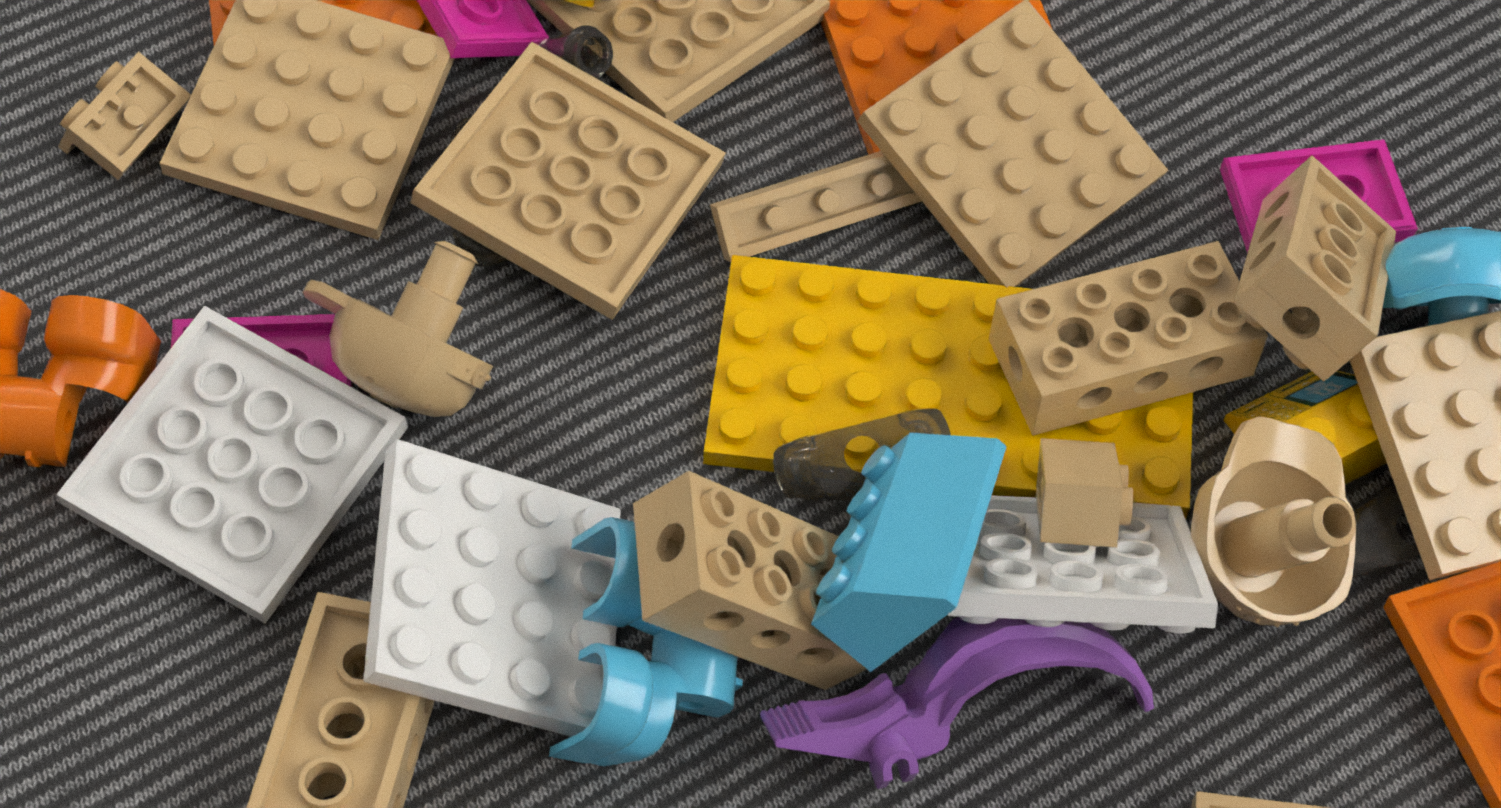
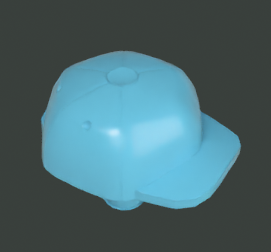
M1472 227L1441 228V230L1409 236L1394 245L1386 260L1388 281L1383 308L1405 309L1411 306H1428V326L1490 313L1489 304H1501V232L1474 229Z

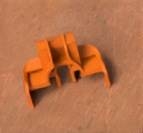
M0 289V459L4 454L25 456L26 463L32 467H41L43 464L66 467L79 403L87 387L109 392L128 403L156 368L161 340L140 313L125 305L89 296H58L52 300L44 335L45 345L51 353V357L42 378L18 376V353L23 349L31 310L17 296Z

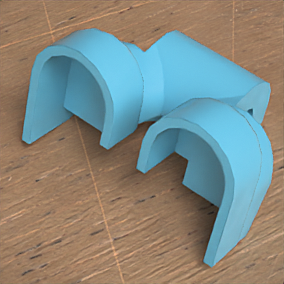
M615 517L604 518L572 539L571 549L615 558L614 569L608 587L596 603L583 610V620L617 627L630 625L653 635L651 661H647L638 651L602 643H593L579 651V661L603 665L601 699L590 725L584 731L551 746L549 757L600 766L640 761L655 754L660 749L670 731L675 709L717 718L730 713L734 708L735 691L741 688L743 683L742 679L736 678L738 657L642 621L635 522Z

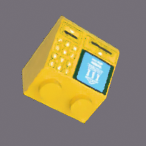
M1336 371L1327 380L1322 381L1315 373L1310 372L1226 414L1224 422L1234 434L1242 422L1259 416L1321 433L1334 444L1342 459L1345 484L1387 463L1354 374Z

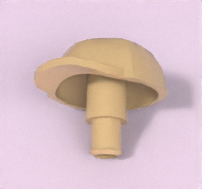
M446 241L434 242L436 245L417 284L408 281L392 316L362 300L352 298L324 282L308 281L303 290L305 298L335 313L329 335L332 360L344 376L362 390L368 392L373 398L398 409L399 407L431 417L451 416L464 408L476 389H483L485 382L491 379L489 374L493 368L492 365L447 344L463 310V307L456 303L475 264H478L473 254Z
M1262 416L1242 422L1232 438L1221 471L1208 479L1199 489L1194 504L1191 538L1195 543L1215 598L1235 616L1259 625L1279 627L1293 623L1295 626H1298L1302 621L1314 619L1335 609L1348 596L1352 584L1355 559V515L1345 496L1342 459L1334 444L1317 431Z

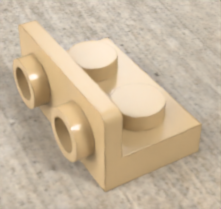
M138 52L125 67L118 61L110 66L95 86L101 92L90 104L80 99L69 110L60 123L66 129V132L58 147L66 154L75 146L119 180L187 105L191 94Z

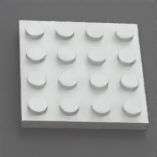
M204 306L56 495L63 506L266 624L385 460V450L396 439L399 440L408 427L405 417Z
M396 439L385 450L363 682L571 737L584 731L592 722L601 699L603 665L579 661V651L593 643L615 646L616 626L583 620V610L596 603L603 596L612 576L615 558L571 549L572 539L604 518L615 517L620 519L621 509Z
M991 495L957 608L950 612L948 616H959L962 620L974 624H988L996 621L997 618L1025 619L1028 623L1040 627H1055L1061 625L1063 621L1091 622L1094 626L1106 630H1122L1127 628L1129 624L1156 625L1160 629L1171 633H1189L1195 630L1196 627L1215 628L1218 603L1180 506L1133 503L1130 526L1119 525L1117 547L1040 542L1036 497Z

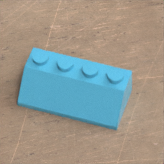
M909 433L891 449L886 445L878 448L863 466L861 474L866 479L863 487L854 496L847 508V513L851 515L848 527L840 534L833 545L832 553L836 555L834 564L817 587L816 594L821 598L811 625L872 672L956 609L1007 446L998 438Z

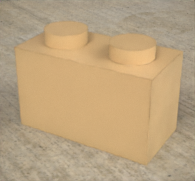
M1041 438L1036 485L1040 542L1117 547L1119 525L1130 526L1133 489L1128 487V465H1119L1115 443Z

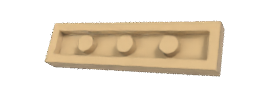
M879 151L710 204L723 257L731 262L732 255L753 256L906 207L922 200L883 152Z

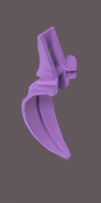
M958 616L953 618L926 652L920 664L910 670L906 681L902 685L894 687L889 676L886 673H882L863 688L845 696L828 700L798 701L796 704L792 702L789 706L784 704L782 708L777 706L775 709L770 708L768 711L762 710L760 716L776 747L869 762L876 788L881 789L887 787L893 780L892 765L894 763L897 765L902 782L911 781L919 773L917 759L929 757L943 750L948 745L950 724L966 700L996 680L1026 670L1056 666L1099 668L1127 679L1138 704L1145 712L1154 709L1152 689L1135 659L1105 629L1098 628L1091 624V622L1063 621L1059 626L1040 627L1028 623L1025 619L997 618L992 623L974 624L966 622Z

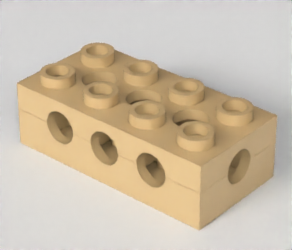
M1311 155L1263 199L1234 302L1238 305L1243 318L1251 326L1259 330L1265 329L1283 345L1286 355L1296 366L1305 370L1310 369L1322 381H1325L1378 336L1388 281L1386 260L1394 247L1396 231Z
M1219 241L1005 296L996 300L989 341L1032 436L1254 375L1268 335L1265 329L1259 330L1251 326L1243 318L1238 305L1234 302L1239 279Z
M687 471L633 503L642 621L824 690L866 670L863 665L811 625L821 598L816 594V590L823 577L834 564L836 555L832 553V548L839 536L691 471Z
M317 592L246 808L404 807L435 700L363 682L371 602ZM337 795L331 799L322 800L327 796Z

